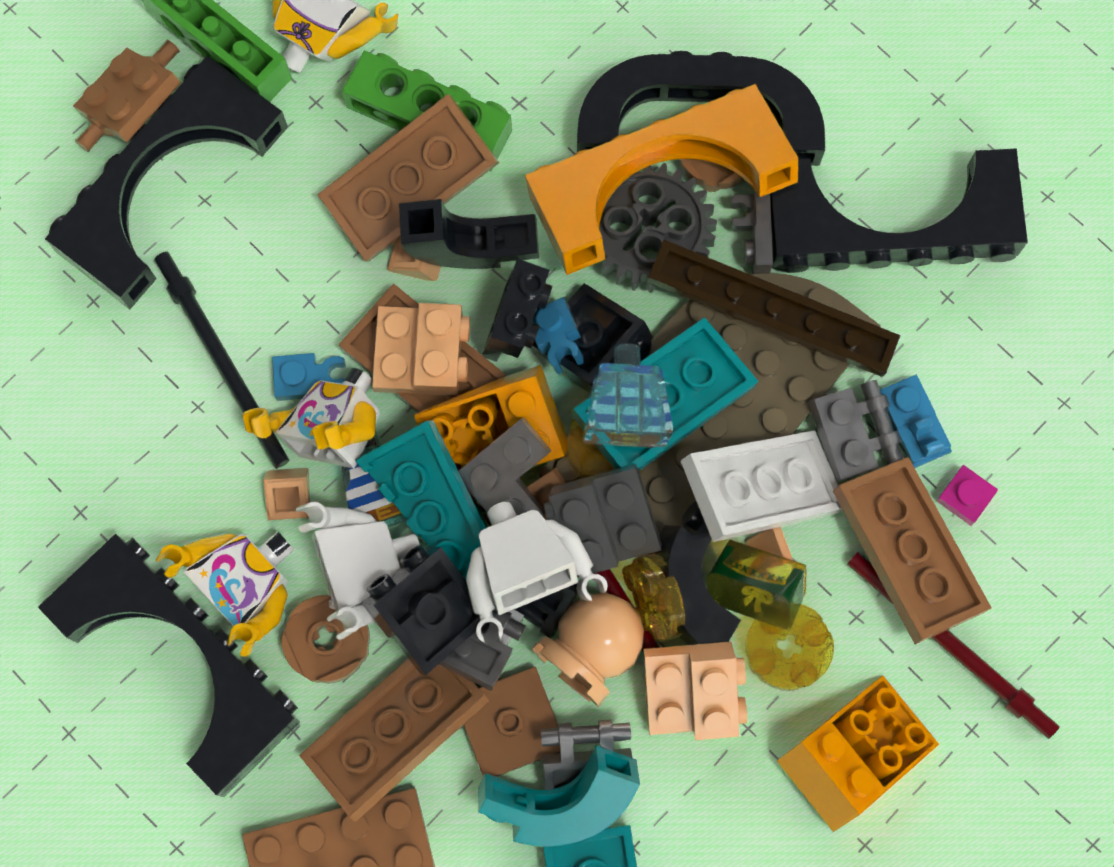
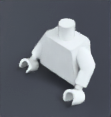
M310 502L296 508V512L304 511L310 519V523L300 525L298 528L303 533L320 528V530L314 531L312 539L335 612L327 617V620L330 622L333 619H338L342 622L344 631L336 635V638L341 640L359 628L375 622L362 604L370 596L366 590L367 587L384 574H389L390 577L395 575L401 569V558L420 544L415 533L392 540L386 522H376L370 514L344 507H324L319 502Z
M501 502L489 509L487 516L492 526L481 530L478 534L481 546L476 548L471 554L466 577L473 612L479 614L480 617L476 627V634L482 642H484V637L481 633V627L486 622L495 623L498 626L499 637L501 638L503 635L501 621L493 617L492 610L495 608L498 614L501 615L578 583V595L585 601H592L591 596L586 590V585L590 579L597 583L601 593L607 591L608 585L604 577L592 573L593 563L576 532L554 520H545L537 510H530L517 516L510 502Z

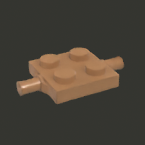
M167 39L152 57L142 56L127 47L120 55L116 56L104 73L92 85L86 88L83 96L73 105L91 123L75 142L87 152H90V149L103 135L116 136L127 143L180 85L181 82L173 72L165 68L177 53L180 52L178 47Z

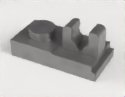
M755 191L754 194L734 195L731 198L730 208H741L748 214L743 218H732L731 229L733 231L752 232L751 239L744 240V264L751 265L752 274L770 273L773 266L770 194L759 197Z

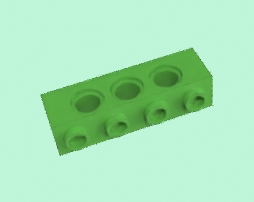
M142 0L150 15L203 58L209 56L269 102L292 79L286 59L215 1Z
M364 50L342 90L348 109L398 131L424 113L420 110L423 105L437 103L449 94L466 117L476 122L474 128L497 160L512 132L511 114L500 104L493 101L484 103L474 99L465 89L456 85L447 87L440 84L423 70H408L399 66L395 59L383 53L374 55ZM392 87L402 89V92L396 96L384 94L386 90Z

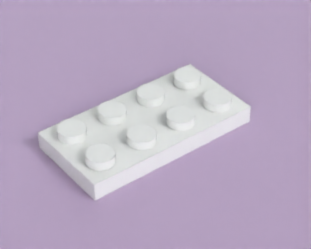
M815 430L691 453L681 460L713 542L826 517L843 511L833 493L838 483Z

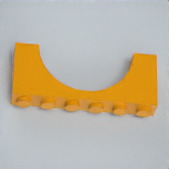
M756 84L743 89L733 90L721 98L706 104L695 105L683 113L668 119L657 120L648 127L630 134L619 135L610 142L590 150H581L572 157L552 165H543L534 172L525 175L529 198L566 275L606 260L603 239L599 230L605 205L614 191L626 179L650 165L675 159H698L713 162L740 175L753 187L759 197L798 182V157Z

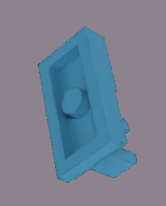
M917 374L880 390L882 395H887L890 406L886 407L890 421L894 431H899L902 440L900 445L914 468L952 452L951 444Z

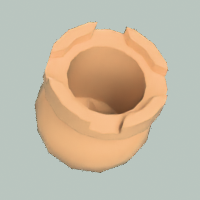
M606 592L589 594L592 601H585L580 597L567 608L558 623V639L554 638L552 640L543 635L532 647L533 652L543 663H546L548 660L562 671L558 676L587 701H592L597 707L610 694L609 690L604 686V679L621 676L635 665L643 648L644 636L640 615L633 606L624 599Z

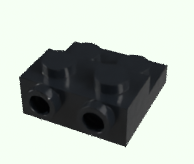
M517 258L506 282L482 353L485 358L497 362L501 353L518 358L524 347L532 348L539 329V324L532 322L537 308L545 309L553 287L546 284L549 269Z
M585 283L567 302L581 338L573 342L576 343L583 355V364L578 365L573 355H566L561 359L560 366L572 382L591 395L599 391L598 379L612 382L624 374L625 370L617 368V352L623 354L635 353L636 362H641L648 356L652 347L651 340L653 336L644 320ZM534 341L532 347L535 352L548 360V352L542 354L536 341Z
M419 545L408 551L401 558L400 562L404 567L395 575L390 577L389 574H384L367 587L366 590L370 596L362 604L385 635L396 641L418 672L427 675L476 632L480 617L479 614L473 612L466 580L443 549L428 546L424 549L422 545Z

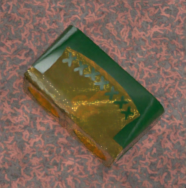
M729 539L707 575V590L711 597L725 609L785 630L789 627L790 630L806 594L807 569L805 564Z

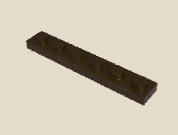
M663 240L647 279L648 283L880 377L887 373L901 336L666 240Z

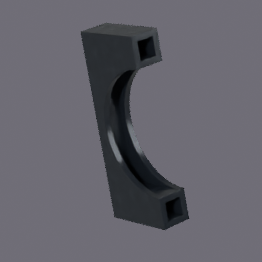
M206 56L200 64L193 65L187 71L183 83L162 103L147 124H143L134 134L120 154H115L107 161L103 173L93 185H87L82 189L76 199V204L66 215L58 217L52 223L45 240L58 255L130 310L157 279L149 266L137 256L129 233L130 205L136 188L145 174L155 163L169 153L184 146L200 142L217 141L232 143L252 150L263 157L288 128L282 110L209 56Z
M1017 148L975 150L967 165L966 189L958 207L936 224L913 232H880L868 229L847 219L828 202L819 189L812 171L810 159L798 160L797 183L770 193L772 269L783 268L787 273H799L806 271L809 267L825 266V269L829 271H839L855 264H866L868 268L879 269L888 267L894 262H908L909 266L918 267L929 265L933 260H949L951 264H966L972 262L974 258H990L992 262H1006L1015 259L1028 243Z
M115 534L42 602L38 608L66 638L76 643H79L86 636L105 625L134 618L155 619L173 624L184 630L196 642L211 670L215 700L207 734L198 750L186 764L216 796L225 797L300 723L293 714L298 707L281 689L273 694L262 683L268 678L266 673L252 659L243 663L233 653L238 647L235 641H232L231 645H227L229 635L223 629L219 628L214 633L203 622L209 615L191 597L184 602L174 592L180 585L173 578L166 577L164 575L165 570L162 567L155 572L145 562L151 555L133 537L126 542Z

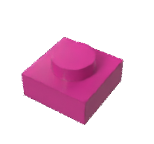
M962 465L936 502L972 526L995 496L998 489L968 467Z

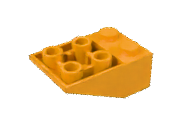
M541 365L499 378L414 415L417 425L427 420H434L458 471L524 417L551 449V452L536 465L564 457L568 448V438Z
M882 675L779 758L777 762L830 829L835 832L862 814L932 752L939 743Z

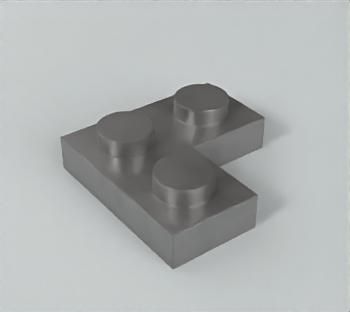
M524 417L458 472L467 489L486 512L498 503L510 502L517 516L530 510H537L541 515L545 514V509L520 480V477L547 456L551 449Z

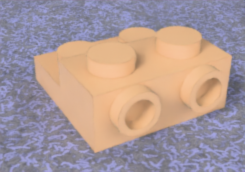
M419 303V308L378 306L373 391L458 396L459 383H467L468 357H461V343L469 342L470 316H463L462 305Z
M732 642L643 649L649 735L693 731L695 740L739 737V724L747 723V706L745 697H738L737 685L746 684L744 659L736 658Z

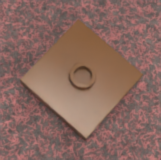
M536 666L497 681L492 691L484 687L479 688L489 702L472 716L464 726L483 776L486 773L498 777L542 760L543 755L560 753V746L542 747L541 729L558 728V723Z

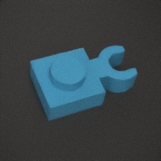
M562 297L547 304L544 310L538 308L532 321L539 324L535 341L542 354L548 352V361L557 374L563 373L560 361L566 355H573L578 365L583 364V355L576 343L573 342L581 338L565 298Z
M314 353L272 357L274 396L277 401L303 399L311 387L320 380L341 384L345 380L344 378L332 379L330 377L333 369L346 367L345 359L340 356L329 357L322 364H317Z

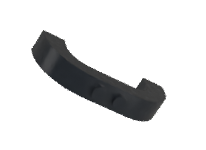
M674 51L670 54H650L631 58L614 66L595 82L585 97L580 110L577 128V152L586 149L590 150L619 136V127L625 116L632 109L643 103L652 101L711 102L733 90L743 89L754 84L758 87L796 153L798 160L810 159L811 166H820L825 152V125L820 107L809 88L796 75L776 63L755 57L733 56L728 52H715L711 55H693L688 51Z

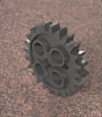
M663 163L658 172H653L651 165L644 168L643 172H636L614 191L605 205L599 228L606 259L603 260L604 263L602 265L603 276L615 271L617 272V285H620L626 278L631 279V289L633 291L638 288L640 282H646L649 293H652L655 285L648 283L647 279L656 258H645L640 252L644 249H654L659 252L663 240L709 258L710 251L706 247H714L716 236L711 232L716 231L717 220L710 218L714 212V205L703 204L706 201L707 191L700 190L694 193L697 179L692 178L684 183L681 181L682 169L679 168L671 176L667 174V164ZM648 195L653 196L658 201L654 204H644L639 198ZM669 203H674V204H675V205H672L671 207H669L667 210L663 211V209H664ZM657 220V226L654 228L652 225ZM678 221L686 224L688 228L677 231L672 229L669 224ZM620 222L625 223L630 228L626 231L618 232L610 226ZM635 241V245L629 251L623 250V248L628 247Z

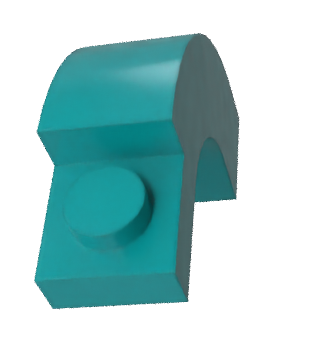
M596 745L582 772L570 783L551 790L526 788L485 773L478 786V813L484 814L489 819L498 823L507 822L512 824L513 841L521 844L551 847L583 841L606 829L627 809L640 786L637 760Z

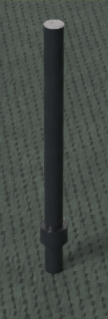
M169 252L157 255L154 261L168 283L166 290L173 302L181 305L241 411L244 413L247 410L259 408L196 300L195 294L197 291L187 276H182ZM273 431L267 438L257 437L275 469L286 465L290 461Z

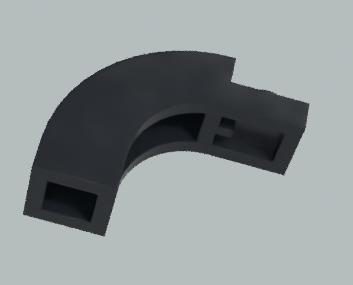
M441 199L399 203L401 245L409 255L420 261L450 268L489 269L501 268V262L516 261L517 258L521 260L540 258L537 218L535 214L479 219L462 217L449 212Z
M695 501L688 507L683 516V527L664 525L659 535L662 548L661 551L654 552L653 590L656 602L665 621L688 645L729 642L741 619L720 606L711 597L705 586L702 565L706 549L712 538L698 503Z

